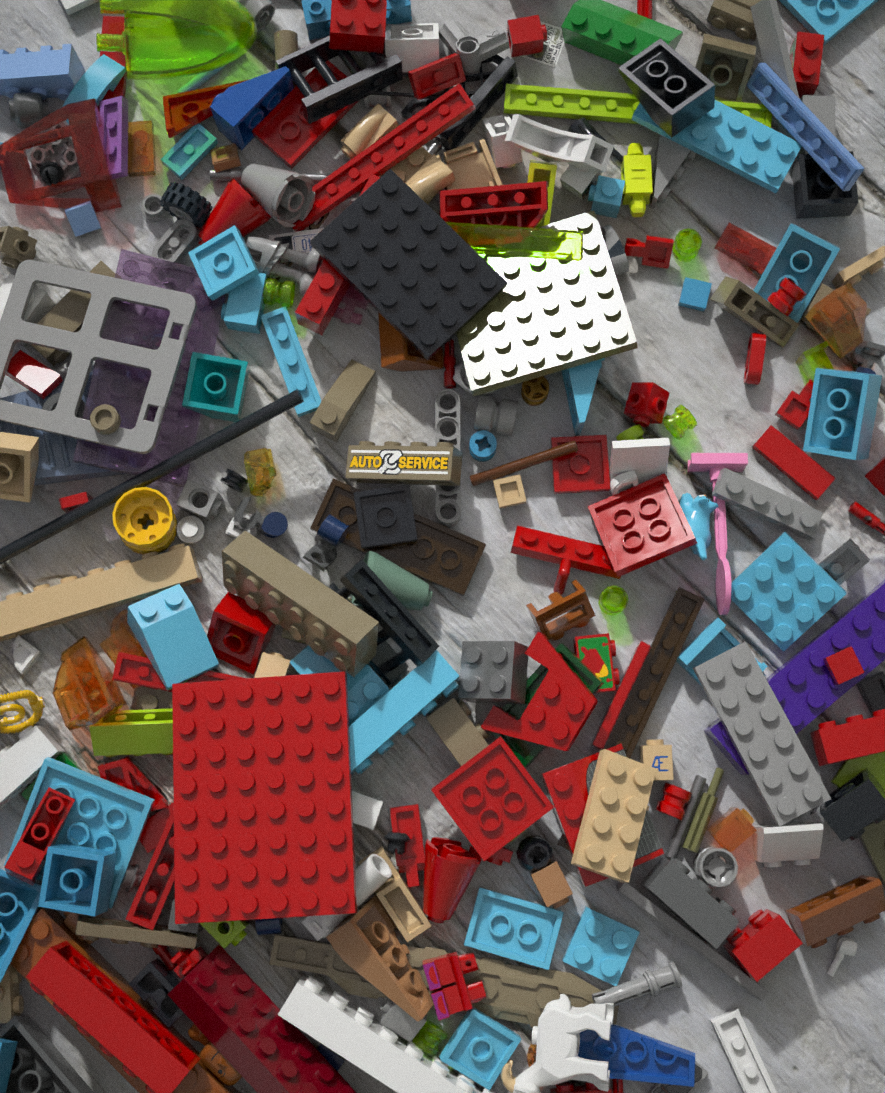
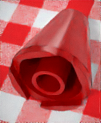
M233 178L227 184L200 230L198 236L201 240L198 243L202 245L234 225L239 229L244 238L267 223L272 217Z
M433 837L431 842L429 839L426 840L423 912L427 915L428 920L435 923H444V920H450L482 861L474 847L470 846L468 851L461 847L462 842L448 838Z

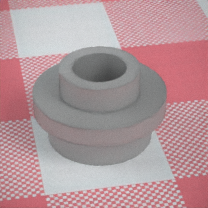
M150 194L142 201L141 211L148 220L159 221L167 215L168 212L160 205L161 195ZM153 206H160L159 210L151 211Z

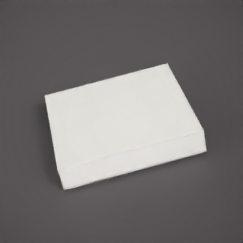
M669 438L612 441L610 481L617 475L631 470H635L638 484L661 474H666L670 449Z

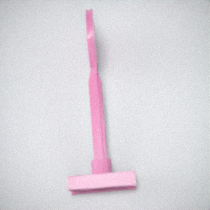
M691 453V460L687 461V472H709L713 491L721 469L727 468L734 472L744 471L748 465V453ZM713 496V502L718 504V507L713 511L715 550L718 557L715 579L716 605L719 615H728L731 603V572L729 562L726 559L728 548L726 506L724 500Z

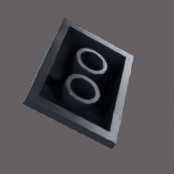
M661 38L618 68L619 74L652 120L671 138L714 108L715 84Z

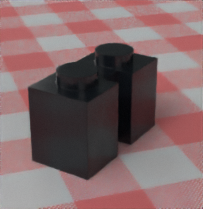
M158 958L151 961L129 983L144 1001L151 997L158 1004L153 1011L168 1028L184 1014L167 995L180 982Z

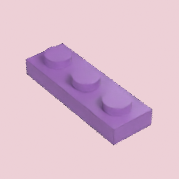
M123 96L100 101L99 178L104 181L128 176V100Z

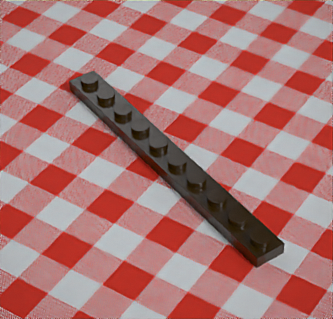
M677 588L650 645L651 649L603 749H608L622 743L627 758H631L705 599L683 588ZM562 832L557 845L569 850Z

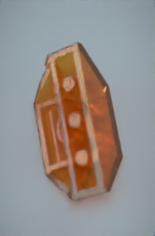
M85 636L62 652L60 658L62 664L56 675L53 695L67 729L74 730L104 722L126 705L117 682L112 680L113 673Z

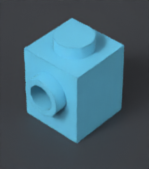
M599 175L597 184H591L588 201H593L591 211H595L597 215L617 218L625 180Z

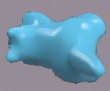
M685 493L680 499V506L697 541V544L688 548H691L693 554L698 555L701 560H706V550L712 540L710 513L718 507V504L712 502L706 495H699L693 500L691 494Z

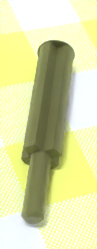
M716 768L707 793H702L685 840L681 846L689 852L698 853L718 801L715 795L724 774V770L721 768Z

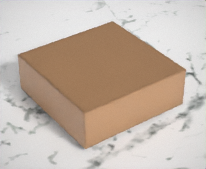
M236 143L210 150L215 172L241 166Z

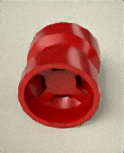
M785 277L780 283L778 291L772 292L767 300L784 315L789 316L793 311L795 303L802 301L807 294Z
M665 783L662 790L663 798L657 802L655 810L682 821L685 814V803L690 801L692 793L675 785Z

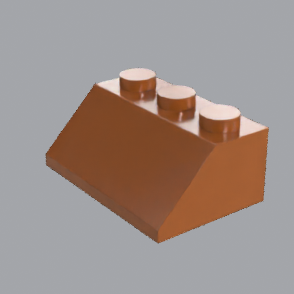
M378 312L381 368L400 372L439 370L444 368L442 348L429 360L425 359Z
M861 875L785 912L803 945L817 948L828 942L827 937L836 933L838 936L850 933L854 930L853 925L863 921L864 924L879 919V913L885 911L883 886L879 878Z

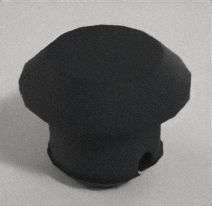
M48 161L41 165L39 174L43 183L52 186L63 180L64 171L58 163Z
M389 832L384 836L385 840H388L387 851L390 854L395 853V848L398 850L397 854L402 855L405 852V844L410 840L407 834Z

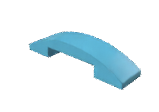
M103 54L88 68L74 86L54 124L60 118L66 120L82 141L84 136L81 132L97 109L100 101H102L108 90L114 91L127 69Z

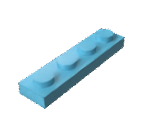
M286 306L260 315L289 393L298 389L304 399L303 403L294 407L298 417L316 411L321 403V398Z

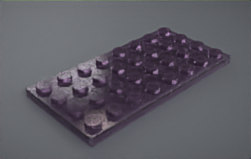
M121 249L115 278L188 293L197 302L195 316L187 335L185 349L167 408L163 414L160 424L161 428L154 449L147 454H140L89 441L77 440L73 462L136 476L195 443L201 414L182 406L192 352L208 355L214 354L221 321V310L225 302L226 293L212 301L208 297L195 268ZM114 300L111 304L101 337L111 341L156 350L160 347L170 311ZM174 326L172 339L179 340L183 326ZM97 359L82 419L90 420V415L97 406L107 404L113 406L120 414L121 424L119 427L133 429L138 420L151 377V371ZM150 406L146 418L147 421L154 422L158 407ZM190 463L157 481L184 487Z

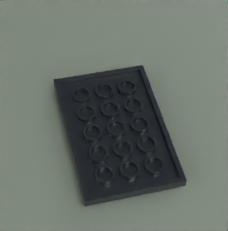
M391 169L310 241V245L427 360L451 340L501 293L508 284Z

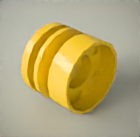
M140 487L124 493L118 499L112 512L113 525L129 549L141 555L150 552L160 553L174 542L177 534V518L167 497L152 488ZM147 520H151L153 525H149L148 529L144 530L142 525H146Z

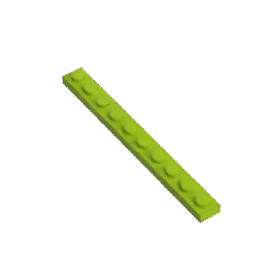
M506 84L504 113L568 119L586 118V120L639 124L631 119L640 102L631 93ZM719 101L771 128L772 113L763 104Z

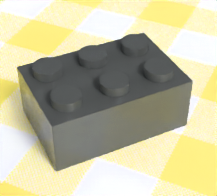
M662 857L640 884L706 943L717 949L740 922L733 916L736 910L723 899L721 900L718 897L714 899L711 896L713 890L702 880H698L696 877L692 880L688 876L690 870L678 859L672 857L669 860Z

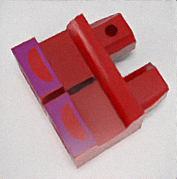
M457 952L422 960L439 1021L457 1012L473 1009V1003L486 998L482 980L466 985L463 974L479 970L474 953L457 955Z

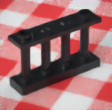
M330 36L296 52L285 55L275 62L277 69L286 66L290 70L292 80L305 97L301 99L304 118L308 124H311L402 80L401 59L397 54L384 58L381 53L367 52L375 64L361 70L349 53V50L329 49ZM336 56L340 57L352 74L340 81L336 79L325 63ZM313 67H316L328 87L317 92L312 90L301 74Z
M360 560L339 579L344 585L341 589L334 582L329 586L330 589L349 602L351 601L348 597L353 595L363 606L361 610L377 620L383 628L378 632L376 656L369 663L389 685L409 667L405 663L407 660L411 659L418 667L439 647L436 641L363 560ZM391 637L402 650L396 653L386 640Z

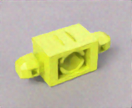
M631 143L628 147L627 155L623 156L621 165V180H625L622 205H629L632 217H643L646 205L650 203V195L653 193L651 155H644L643 147L640 143Z

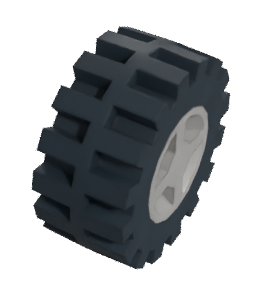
M177 182L169 184L160 200V205L171 216H175L177 220H189L198 228L203 227L213 209L211 203L206 201L207 199L204 196L199 195L200 193L193 191L192 188L185 187L184 184H178Z

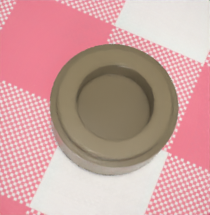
M103 404L97 406L92 411L90 423L98 433L109 435L119 428L121 417L113 406Z

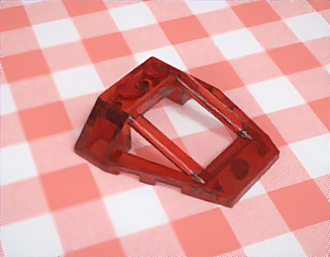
M95 98L67 104L0 145V167L10 203L67 209L91 201L96 213L122 207L116 180L111 177L99 127H102ZM69 119L68 126L41 133ZM72 137L81 176L52 184V186L47 185L35 189L25 149ZM85 187L89 198H46Z

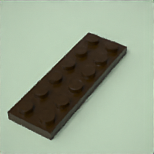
M334 478L332 479L310 527L311 531L317 533L323 521L331 514L350 527L342 544L364 554L368 551L376 552L415 576L461 596L465 595L486 547L485 543L414 513L418 541L362 549L353 493L360 492L361 490Z

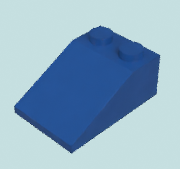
M285 66L228 87L223 93H219L213 99L210 109L218 131L232 143H236V146L241 151L254 139L252 130L294 89L290 70Z

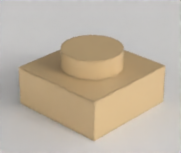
M520 474L493 480L499 509L526 503Z

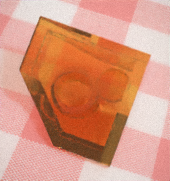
M847 283L835 289L815 304L805 317L841 359L864 340L867 303L852 285Z

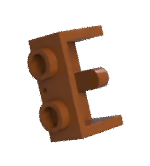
M577 580L571 582L575 590L574 593L564 598L558 592L551 593L548 596L551 604L539 611L536 610L532 603L526 605L538 632L545 634L551 641L561 639L565 635V631L573 627L581 628L586 626L590 622V618L596 616L587 597L586 590ZM581 605L580 607H578V608L572 610L571 612H569V613H567V614H565V615H563V616H561V617H559V618H557V619H555V620H553V621H551V622H549V623L546 624V622H548V621H550V620H552V619H554V618H556V617H558V616H560V615H562V614L568 612L569 610H571V609H573V608H575V607Z

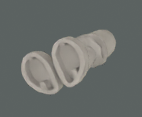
M248 237L246 242L247 247L262 252L261 258L252 256L259 273H265L267 277L276 275L291 280L299 285L300 295L302 297L305 295L321 266L323 258L314 248L308 253L289 249V243L281 244V241H272L259 237ZM281 259L304 266L312 272L299 270L281 264L279 261Z

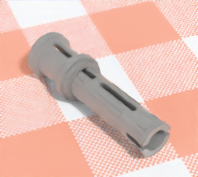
M670 961L666 967L655 971L648 969L643 973L642 977L611 987L602 992L592 994V999L594 1003L598 1004L614 1003L615 1007L649 994L656 997L659 996L660 991L674 986L680 988L683 985L675 963Z

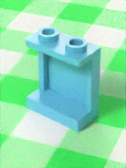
M719 617L713 620L679 654L676 660L700 685L701 683L693 668L740 644L724 628L726 624ZM756 659L759 667L763 672L768 666L764 662L760 663Z

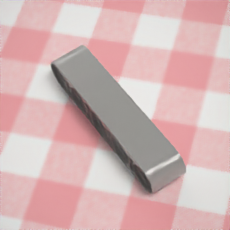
M442 390L438 393L435 400V446H437L438 442H448L454 444V447L460 451V398L453 390ZM444 400H451L455 403V406L451 410H445L440 404ZM449 426L454 428L456 432L451 437H445L440 433L442 428ZM461 479L460 486H456L450 492L442 490L440 485H435L436 519L439 524L448 528L454 527L460 521ZM451 507L456 511V515L452 519H444L440 515L442 509Z

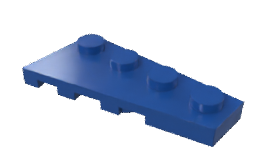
M614 1024L611 1025L610 1041L604 1040L593 1030L587 1029L579 1033L580 1045L578 1056L589 1060L609 1062L608 1070H610V1078L694 1087V1052Z

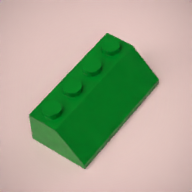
M578 0L573 3L561 26L564 43L619 65H623L660 38L675 50L683 36V32L603 0Z

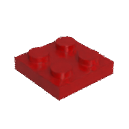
M607 435L551 437V448L575 440L579 450L552 460L554 494L610 490Z

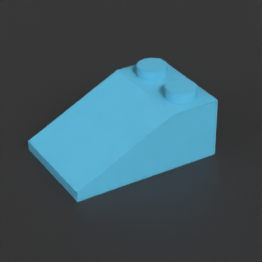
M791 223L753 291L767 300L772 292L778 291L780 283L785 277L791 280L807 294L802 301L795 303L793 311L788 316L798 323L840 248Z
M605 358L561 371L575 436H579L582 432L598 373L602 368L601 361H604Z
M180 584L128 606L127 623L167 690L172 689V684L185 683L219 667L218 660L194 606Z
M309 645L290 661L291 665L300 675L342 672L329 659L317 655ZM368 664L355 677L347 673L349 726L390 691Z

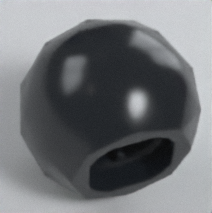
M537 835L528 836L523 839L516 851L520 866L532 873L550 865L553 858L552 847L549 842Z

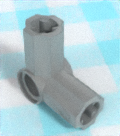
M451 19L445 22L439 30V38L450 52L460 55L465 73L476 72L481 67L482 61L509 49V41L501 26L478 37L469 35L459 22Z

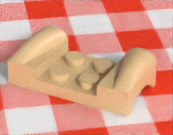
M378 103L340 140L343 145L341 151L347 158L353 159L398 127L397 120ZM420 147L390 168L427 205L439 191L456 181L453 171L438 157L432 156L424 147Z

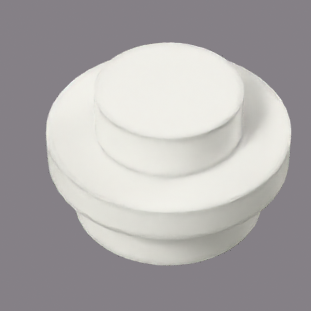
M195 516L184 517L177 525L178 537L187 544L199 542L205 534L203 522Z

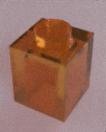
M737 807L730 808L707 828V831L721 848L729 852L734 851L757 830L752 825L755 822L752 816L744 808L739 810Z

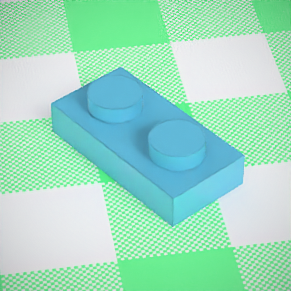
M198 123L161 158L162 164L179 179L183 180L210 150L218 144L217 138Z

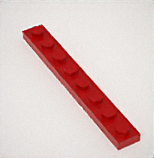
M459 83L314 185L312 187V191L315 192L313 207L303 221L298 219L293 223L296 225L292 227L295 232L304 230L365 187L371 174L379 177L476 109L461 84Z

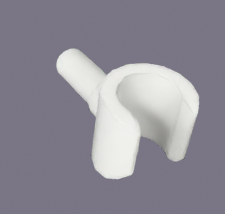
M842 937L837 940V953L827 971L828 975L834 976L841 961H843L844 955L855 956L857 943L853 939Z

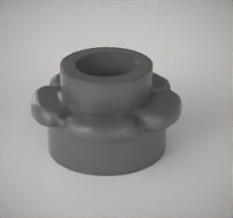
M137 864L128 866L123 882L120 885L128 893L131 892L132 888L137 889L142 880L143 873L139 871Z

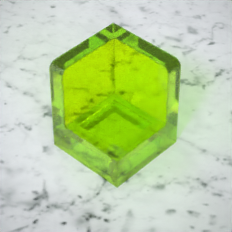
M827 341L803 352L796 360V364L806 382L810 379L814 381L816 368L835 370L825 353V350L830 346Z

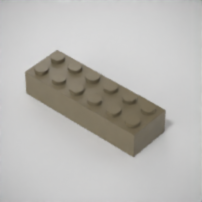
M246 530L222 550L223 585L231 594H237L252 609H258L272 623L279 624L288 630L293 638L302 640L317 655L329 659L337 669L346 671L355 677L376 656L379 622Z

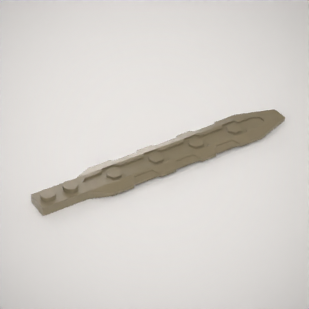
M275 934L269 965L327 975L348 994L374 999L386 997V995L346 964L333 949L331 943ZM406 945L410 952L406 955L412 969L419 971L431 996L422 960L449 953H446L444 949L427 946L419 948ZM487 957L475 958L479 970L463 974L466 985L480 980L483 983L486 998L473 1003L472 1006L492 1019L497 1018L529 1024L531 1028L538 1026L539 1017L546 1004L552 1000L560 999V994L568 996L571 1006L585 1007L594 1003L592 994L602 992V990L573 973L503 963V960ZM619 1006L614 1007L613 1024L617 1022Z

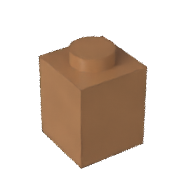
M552 861L550 865L537 872L529 873L546 907L552 905L556 909L569 902L568 896L573 893L557 861Z

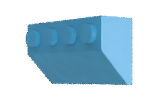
M0 869V983L36 913L41 892L40 885L34 883L32 886L7 874L2 869Z

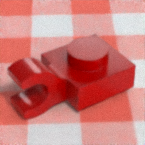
M646 236V241L643 243L634 238H626L625 254L626 256L642 257V265L668 269L674 239Z
M810 379L799 394L792 390L775 413L777 417L797 430L809 415V400L812 396L814 381Z
M201 946L194 950L188 948L185 952L180 950L171 959L173 964L176 963L178 965L173 971L182 979L208 954Z

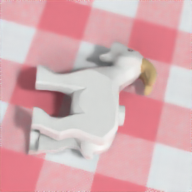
M560 994V999L548 1002L539 1017L538 1026H533L532 1045H537L536 1062L520 1075L514 1077L512 1072L513 1060H509L503 1066L501 1072V1079L505 1088L510 1093H542L540 1090L541 1086L555 1085L568 1080H580L593 1083L598 1089L608 1092L610 1084L609 1062L579 1057V1033L587 1029L593 1030L604 1040L610 1041L611 1025L614 1018V1003H591L585 1007L571 1006V1002L565 994Z

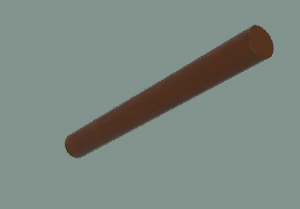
M574 440L471 475L470 480L472 485L476 486L579 450Z

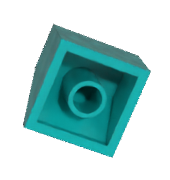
M192 352L182 406L213 419L231 422L239 421L241 419L249 376L248 361Z

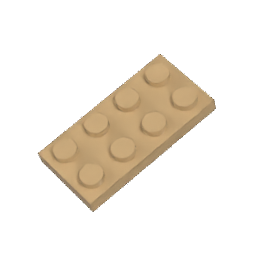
M606 749L600 750L571 861L572 865L622 883H629L656 768Z

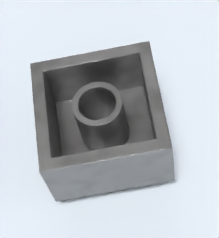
M463 641L458 698L472 703L525 704L528 655L525 652L528 647L516 641Z

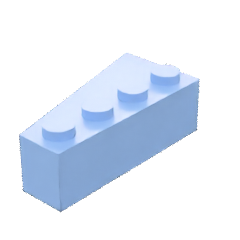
M63 44L60 50H53L51 45L41 46L40 51L36 52L29 51L26 47L16 48V51L12 54H9L4 49L0 50V95L13 98L15 93L36 92L41 95L42 100L59 98L66 101L74 86L85 73V68L72 44Z

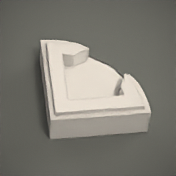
M18 635L13 643L14 664L22 675H26L43 652Z

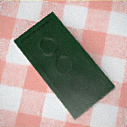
M563 643L556 647L555 650L562 655L563 660L594 695L604 682ZM540 665L527 680L525 704H505L502 709L520 719L548 673V668ZM489 731L496 739L500 736L503 738L524 767H528L547 747Z

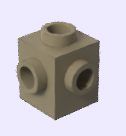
M0 227L1 263L7 267L17 269L21 262L33 260L36 255L35 246L37 240L28 236L29 232L22 228Z

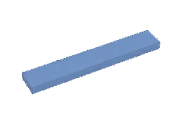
M759 63L746 86L841 190L850 191L865 168L766 63Z

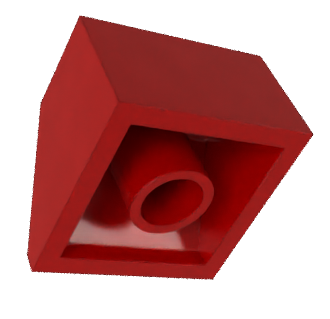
M227 592L213 611L207 638L216 658L254 674L262 653L265 652L272 638L276 624L272 623L258 609H252L241 597Z

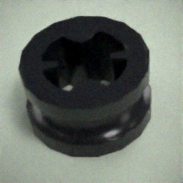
M227 469L225 471L227 476L225 478L222 477L220 481L231 489L242 493V486L248 484L249 481L235 471Z

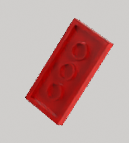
M329 60L325 62L338 81L347 78ZM316 67L305 77L314 92L328 87ZM296 86L252 130V134L290 169H293L359 101L308 124L304 118L301 101L305 97Z

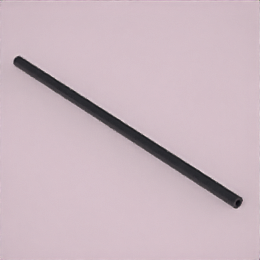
M298 389L0 548V564L116 503L124 493L134 488L148 486L303 403L304 399Z

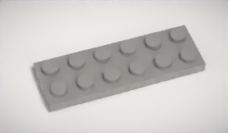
M746 641L693 668L777 826H781L831 800L829 793Z

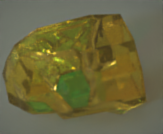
M266 448L244 453L250 493L254 497H263L271 488V482L277 475L273 451Z

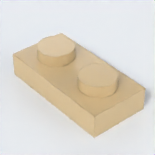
M885 246L878 248L838 272L831 281L835 288L839 290L847 286L849 289L862 280V275L868 272L873 275L885 266L883 263L885 261Z

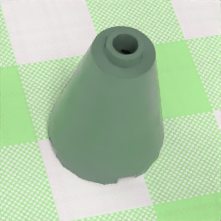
M368 551L363 561L407 610L421 611L423 606L428 607L433 593L429 590L428 583L376 552ZM352 595L351 603L362 606Z

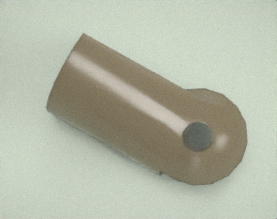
M280 30L274 33L275 60H279L283 56L299 50L296 32Z

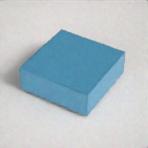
M685 277L678 306L704 312L712 283Z

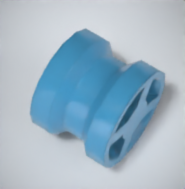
M485 430L474 433L469 442V451L473 459L479 462H486L494 457L497 447L495 436Z

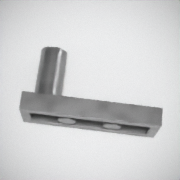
M850 538L820 562L819 565L841 585L867 564L870 559Z

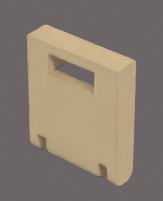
M485 139L479 140L480 153H477L474 142L444 152L446 166L453 171L456 179L453 184L446 186L445 190L503 185Z

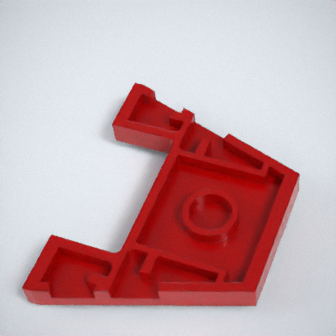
M537 632L525 654L548 668V673L520 719H517L498 705H493L481 728L555 749L569 751L597 705L598 700L578 675L567 665L562 655L555 650L545 634Z

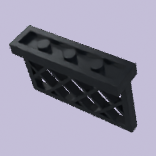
M496 54L481 62L480 73L465 75L466 81L462 82L465 92V83L481 80V86L477 90L466 92L476 109L435 137L436 140L442 143L445 150L449 151L457 148L506 90V84H512L518 77L516 61L508 56L504 59ZM494 62L498 65L494 71L483 72L482 63ZM413 98L401 111V115L408 120L413 116L412 112L416 107L428 106L436 99L422 98L418 100Z

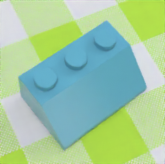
M816 368L803 451L851 460L869 459L882 375Z

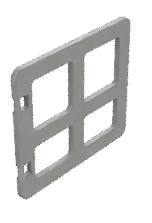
M34 260L21 262L17 268L0 320V390L14 347L18 342L72 353V359L57 406L53 411L0 400V421L140 454L151 452L158 438L163 414L168 405L185 349L187 335L197 309L196 300L192 295L179 291ZM37 283L91 294L86 315L79 332H71L24 321L34 286ZM114 300L170 311L164 335L158 349L152 350L101 337L111 304ZM175 325L183 326L179 340L171 338ZM100 359L151 371V377L138 420L133 429L119 427L114 433L103 435L92 427L90 420L77 417L78 408L95 360ZM150 406L158 407L154 422L146 420Z

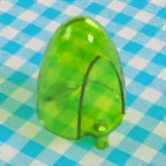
M100 0V14H124L125 29L122 35L96 33L97 52H122L125 55L128 80H162L202 74L236 61L253 46L257 38L258 29L251 12L238 0Z

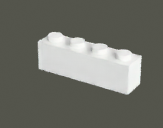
M44 726L27 727L19 734L20 740L12 747L8 745L0 751V810L38 777L45 758L56 759L62 752H65Z

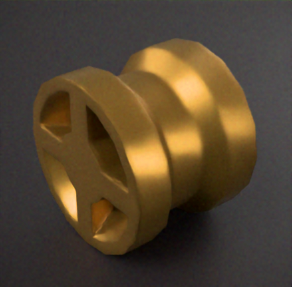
M541 376L524 381L521 389L523 401L531 406L543 404L549 392L547 379Z

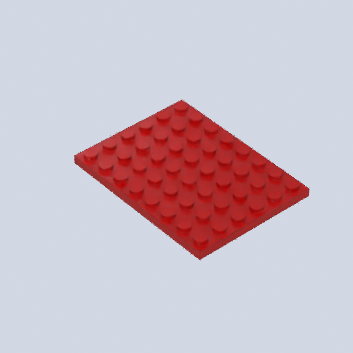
M342 671L172 684L175 924L357 913L347 673Z

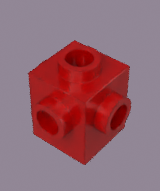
M632 382L624 414L634 419V424H640L643 427H649L650 424H662L670 392L654 382Z

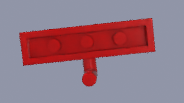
M517 525L511 553L559 564V571L553 589L554 592H558L560 595L564 593L571 568L617 579L621 578V576L617 577L604 546Z

